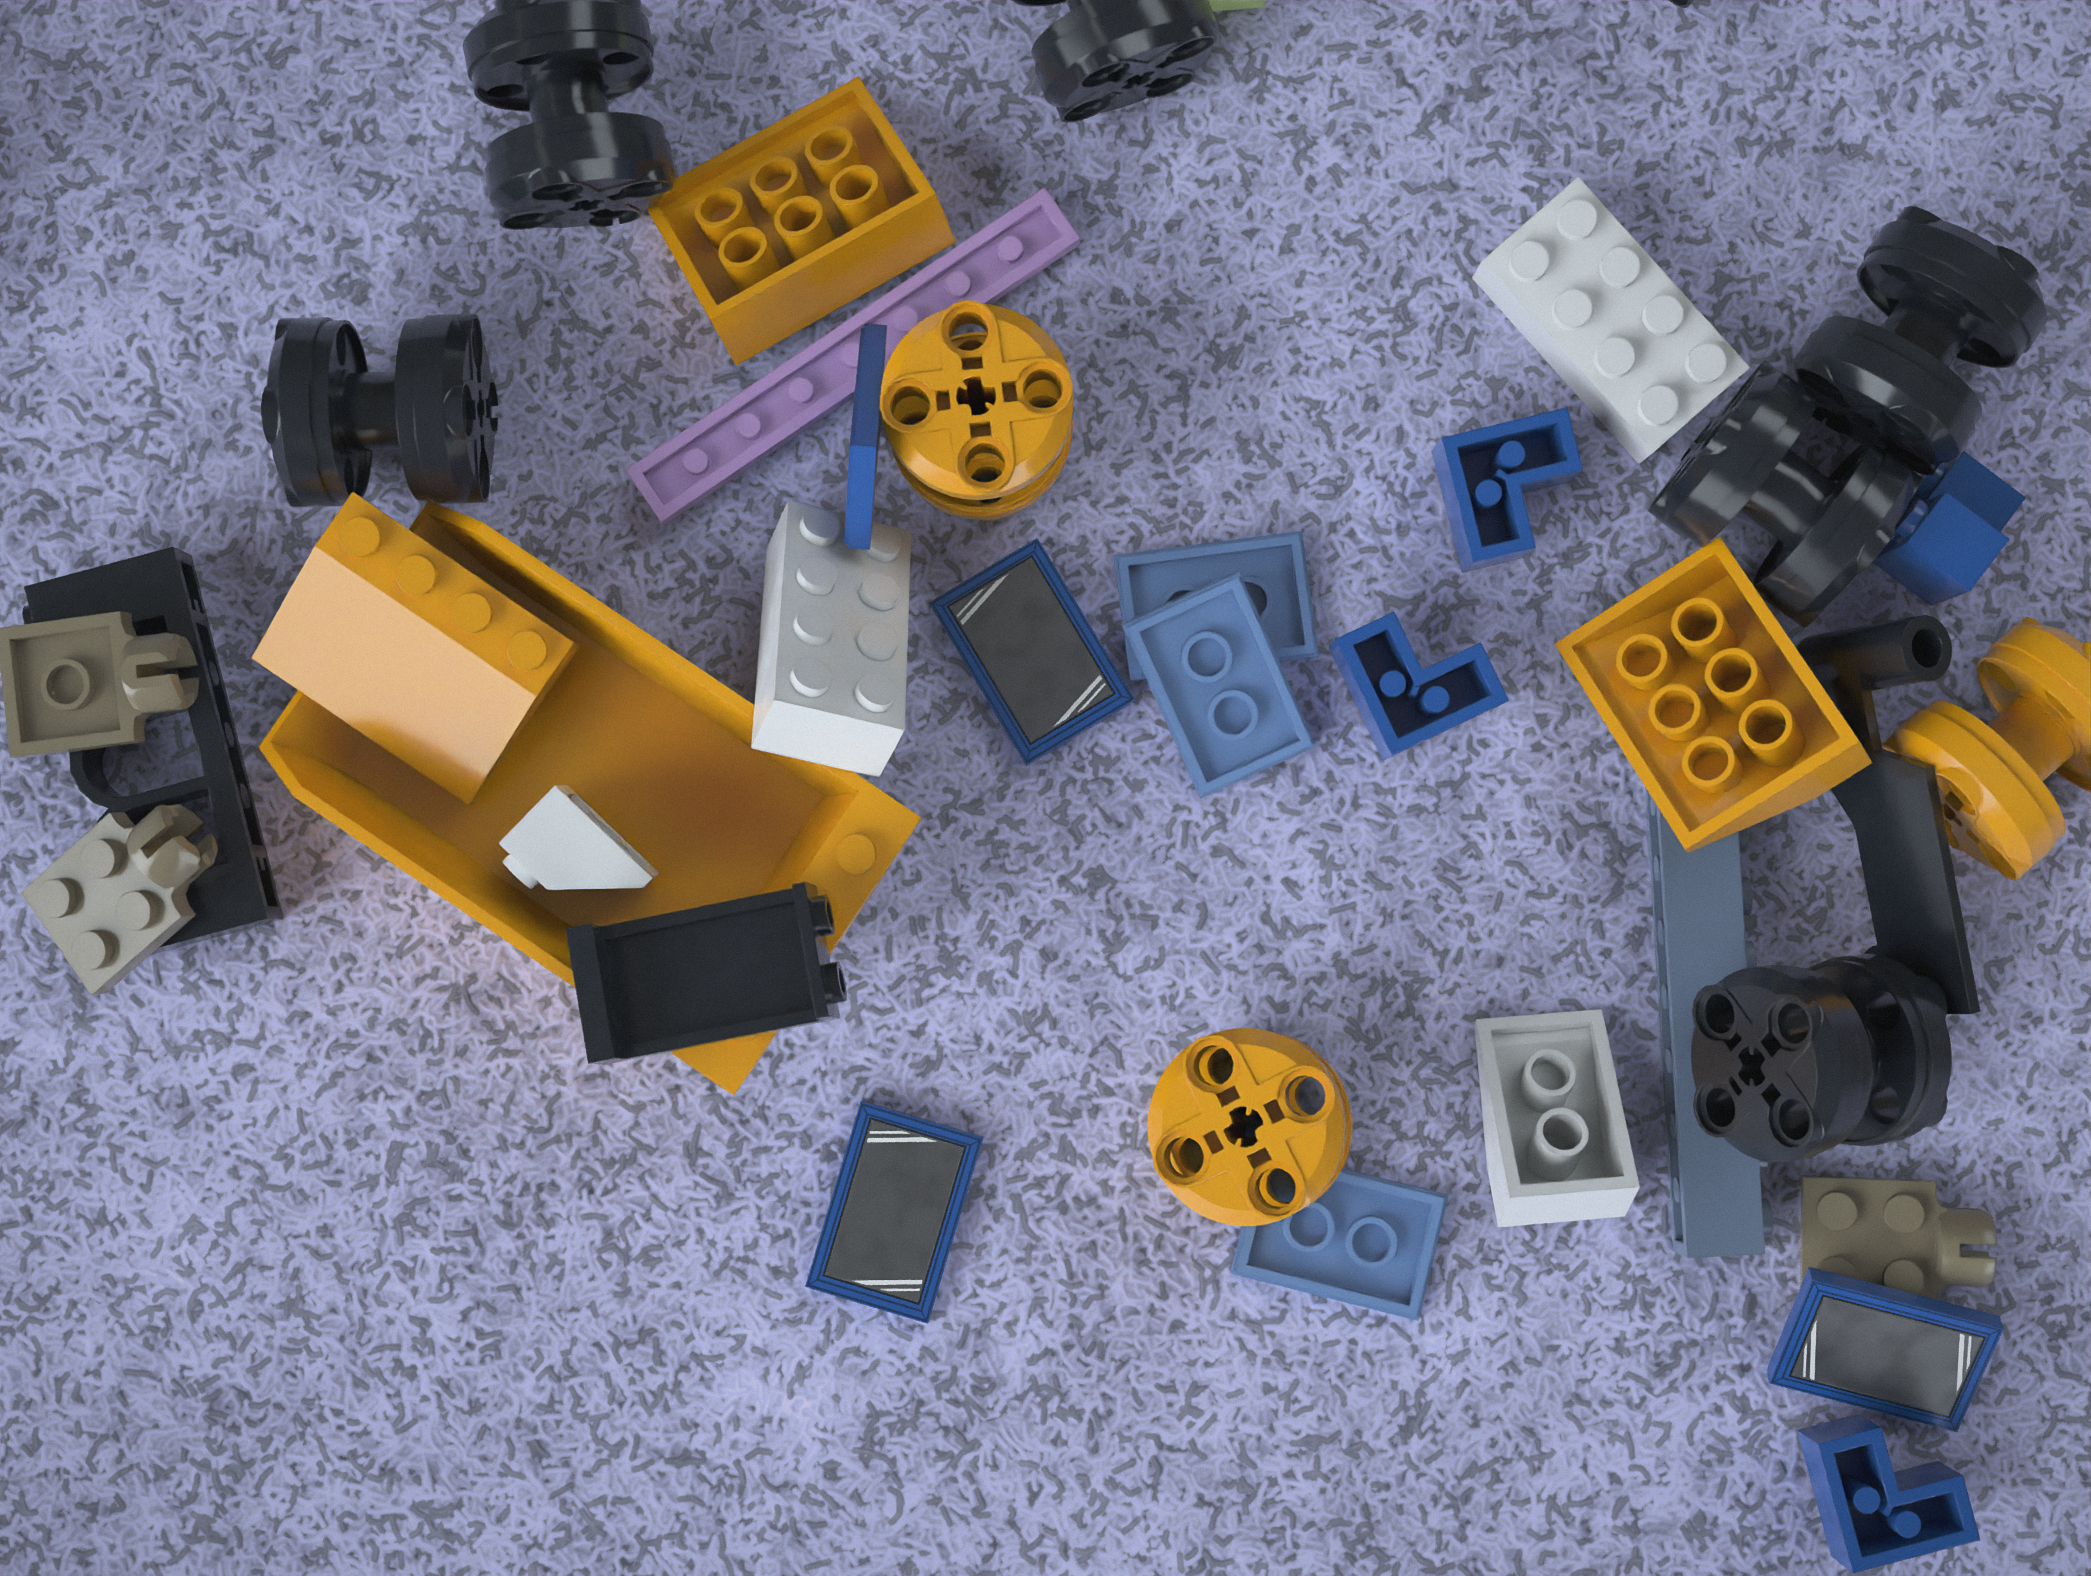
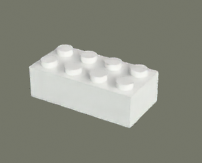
M1579 177L1484 258L1472 276V279L1638 464L1655 452L1750 368Z
M788 500L766 549L751 748L880 777L905 731L911 531L872 521L870 550L847 548V543H844L846 514Z

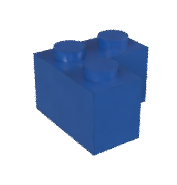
M1567 407L1442 437L1431 451L1462 573L1522 559L1536 548L1523 493L1569 483L1583 470Z
M1965 451L1961 452L1956 459L1941 463L1933 476L1920 475L1923 480L1916 491L1919 494L1918 498L1906 509L1895 526L1896 531L1873 561L1880 569L1930 606L1972 590L2009 541V538L2002 534L2001 530L2026 499L2025 496Z
M1391 612L1336 638L1328 647L1383 761L1509 701L1481 642L1422 670L1395 612Z
M1860 1414L1797 1430L1830 1555L1851 1573L1869 1570L1981 1540L1964 1477L1957 1471L1940 1461H1935L1894 1472L1882 1427Z

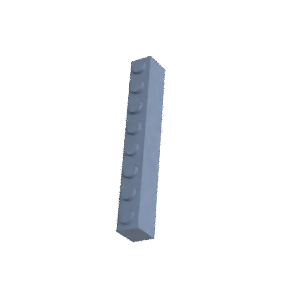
M1645 787L1673 1250L1686 1258L1765 1254L1764 1238L1771 1237L1773 1232L1772 1209L1769 1200L1762 1198L1760 1173L1768 1171L1769 1162L1757 1160L1743 1154L1723 1137L1715 1138L1710 1136L1699 1126L1693 1108L1696 1087L1691 1067V1039L1694 1027L1692 1008L1698 991L1705 986L1717 984L1735 971L1757 967L1754 944L1752 941L1745 940L1744 915L1751 914L1753 896L1749 878L1741 876L1740 851H1746L1748 847V828L1688 853Z

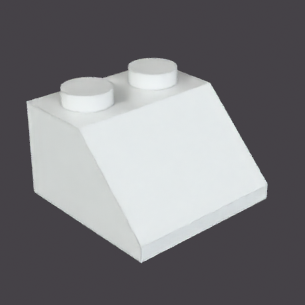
M567 784L555 785L499 842L509 853L502 861L503 864L530 889L540 884L547 890L644 888L660 874Z

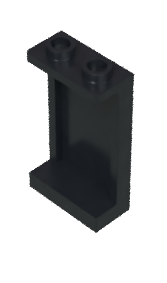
M805 881L792 884L790 889L606 926L591 923L567 928L566 935L588 1064L607 1065L840 1019L838 1003L847 1000V990L840 962L830 963L826 936L835 933V923L827 894L818 896L817 886Z

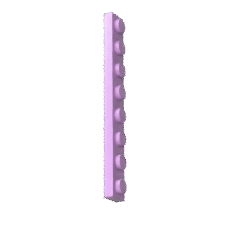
M1042 188L625 471L659 521L665 526L854 398L860 333L865 323L887 325L885 371L896 346L919 322L963 300L992 305L1079 246L1080 237L1046 188Z

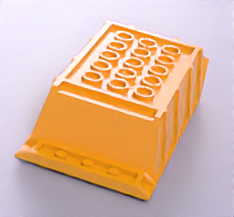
M432 501L426 503L409 530L580 646L471 805L466 804L299 690H297L259 746V749L293 797L573 987H575L566 935L567 928L591 923L606 926L790 889L792 884L805 881L817 886L818 896L827 894L831 903L835 933L826 936L830 957L921 820V817L853 771L752 749L754 704L482 521ZM567 784L660 874L644 888L547 890L540 884L530 889L503 864L502 861L509 853L499 842L555 785ZM779 1031L670 1053L734 1096Z

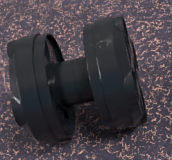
M497 0L495 8L486 13L466 36L463 42V50L468 78L473 83L474 94L477 99L495 108L531 113L532 123L499 136L485 150L487 164L485 167V177L491 205L497 209L500 226L510 230L538 227L568 228L588 225L606 227L613 225L612 219L618 218L619 224H623L640 218L642 211L655 205L667 191L672 189L676 178L671 145L666 139L664 126L659 121L644 115L609 112L608 100L623 96L639 88L650 79L654 71L652 61L654 48L648 18L642 11L641 0Z
M1012 0L1019 5L1031 7L1049 6L1065 2L1068 4L1070 12L1049 26L1037 38L1031 50L1035 62V74L1045 100L1056 107L1059 117L1064 123L1082 121L1098 113L1123 108L1147 98L1164 96L1186 86L1195 78V71L1207 60L1213 45L1217 42L1219 26L1208 0Z
M1914 206L1904 207L1896 221L1889 222L1880 229L1866 250L1864 261L1857 270V279L1864 293L1888 316L1884 325L1880 327L1863 320L1845 316L1828 317L1817 330L1810 334L1793 360L1797 383L1805 388V393L1818 402L1812 417L1820 422L1827 418L1825 425L1832 430L1848 435L1861 444L1871 441L1880 449L1889 450L1909 465L1913 471L1922 475L1933 476L1941 463L1952 461L1958 457L1974 433L1975 424L1982 414V406L1976 394L1963 379L1949 368L1954 359L1959 358L1973 364L1991 368L2013 366L2020 356L2030 349L2047 323V311L2041 290L2036 282L2039 273L2035 266L2015 251L2003 246L1994 245L1965 228L1943 221L1927 210Z
M476 314L427 315L424 318L408 319L403 325L399 337L395 372L368 371L361 339L350 321L333 320L329 317L281 318L278 320L275 330V343L269 360L267 386L264 387L262 393L261 418L264 435L267 442L271 444L277 472L284 484L287 501L290 506H341L352 492L363 498L370 479L373 450H400L407 484L412 495L418 501H433L436 504L486 503L488 501L494 442L498 430V418H492V406H498V394L495 382L491 377L489 359L482 338L481 324Z
M1764 360L1718 416L1712 419L1694 441L1697 445L1685 452L1679 461L1680 465L1655 498L1648 512L1685 540L1690 539L1700 548L1711 542L1739 511L1743 512L1778 539L1759 567L1752 582L1753 586L1764 595V600L1801 627L1806 628L1845 589L1856 575L1862 573L1882 552L1894 535L1896 524L1907 509L1923 478L1889 450H1882L1871 441H1866L1860 445L1829 477L1825 476L1790 449L1810 420L1818 402L1805 393L1803 386Z
M1876 954L1835 957L1807 969L1787 965L1745 968L1729 974L1715 985L1703 987L1698 991L1693 1001L1694 1027L1691 1039V1067L1696 1087L1693 1108L1699 1126L1710 1136L1715 1138L1723 1137L1734 1148L1749 1157L1764 1162L1777 1163L1816 1156L1838 1144L1875 1146L1901 1141L1915 1135L1923 1128L1936 1125L1946 1113L1948 1103L1947 1090L1952 1067L1951 1042L1945 1021L1947 1003L1941 987L1933 979L1917 976L1903 964Z

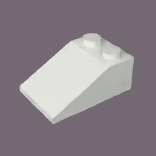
M1602 1009L1476 1019L1474 1027L1486 1162L1498 1227L1626 1216L1640 1185Z

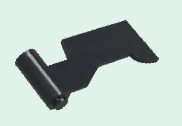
M1920 615L1808 636L1798 644L1796 649L1846 720L1872 761V764L1831 788L1834 796L1852 822L1858 842L1877 945L1870 947L1864 954H1876L1891 958L1909 968L1917 976L1933 979L1941 987L1946 997V1014H1974L1981 1012L1934 766L1882 749L1871 692L1889 687L1934 681L1942 677L1949 668L1952 658V644L1949 634L1943 624L1936 618Z

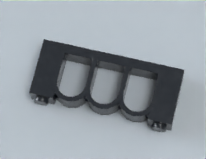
M170 547L24 586L28 605L24 606L22 611L24 624L122 611L131 613L132 624L136 634L167 626L168 633H174L187 638L193 648L198 666L178 669L180 680L199 678V690L195 702L186 709L153 713L146 719V722L188 711L204 776L131 796H121L109 785L103 773V755L106 747L69 752L70 773L78 790L94 804L108 808L98 819L97 823L108 813L125 812L134 824L138 818L150 813L159 805L171 806L210 796L226 863L209 867L189 884L186 898L196 915L151 955L283 920L284 917L192 555L175 547Z

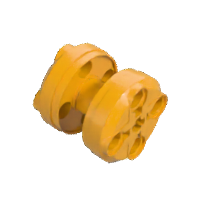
M963 300L952 304L947 309L928 316L901 339L894 349L883 374L880 410L883 425L899 470L910 487L922 499L933 507L956 517L995 521L1015 514L1035 503L1046 494L1060 476L1069 456L1072 443L1073 383L1061 351L1051 337L1035 322L1022 314L1004 307ZM967 323L977 324L986 331L952 336L959 326ZM1040 405H1049V406H1051V407H1048V408H1037V406H1040ZM917 420L921 421L920 423L914 425H908L910 422H914ZM987 474L998 477L994 481L987 483L976 481L979 477ZM1002 497L997 502L991 504L978 501Z
M2029 617L2023 618L2017 625L2001 636L1990 646L1987 654L1977 663V676L1980 685L1998 714L1991 722L1986 725L1957 705L1937 700L1930 703L1924 710L1915 712L1882 743V749L1934 766L1949 846L1957 850H1963L1978 862L1999 871L2002 875L2013 881L2019 880L2054 849L2055 843L2066 832L2063 814L2043 781L2055 771L2067 781L2091 793V643L2081 642L2058 628L2042 625L2040 622Z
M1235 1028L1219 1031L1198 1038L1171 1061L1161 1075L1153 1092L1148 1113L1149 1146L1155 1171L1185 1205L1195 1212L1211 1220L1236 1226H1257L1277 1222L1295 1214L1320 1198L1332 1186L1342 1171L1349 1155L1353 1134V1117L1344 1083L1332 1066L1318 1052L1297 1039L1255 1028ZM1226 1049L1232 1056L1234 1065L1230 1078L1222 1084L1214 1076L1212 1068L1216 1055ZM1309 1078L1317 1079L1324 1087L1326 1094L1325 1103L1316 1114H1310L1305 1111L1300 1105L1298 1098L1301 1085ZM1259 1114L1264 1125L1255 1130L1256 1136L1246 1137L1242 1127L1250 1122L1249 1115ZM1191 1139L1200 1145L1204 1154L1203 1165L1198 1172L1189 1166L1185 1158V1147ZM1277 1168L1288 1172L1294 1179L1296 1190L1291 1202L1279 1199L1272 1191L1270 1184L1271 1176Z

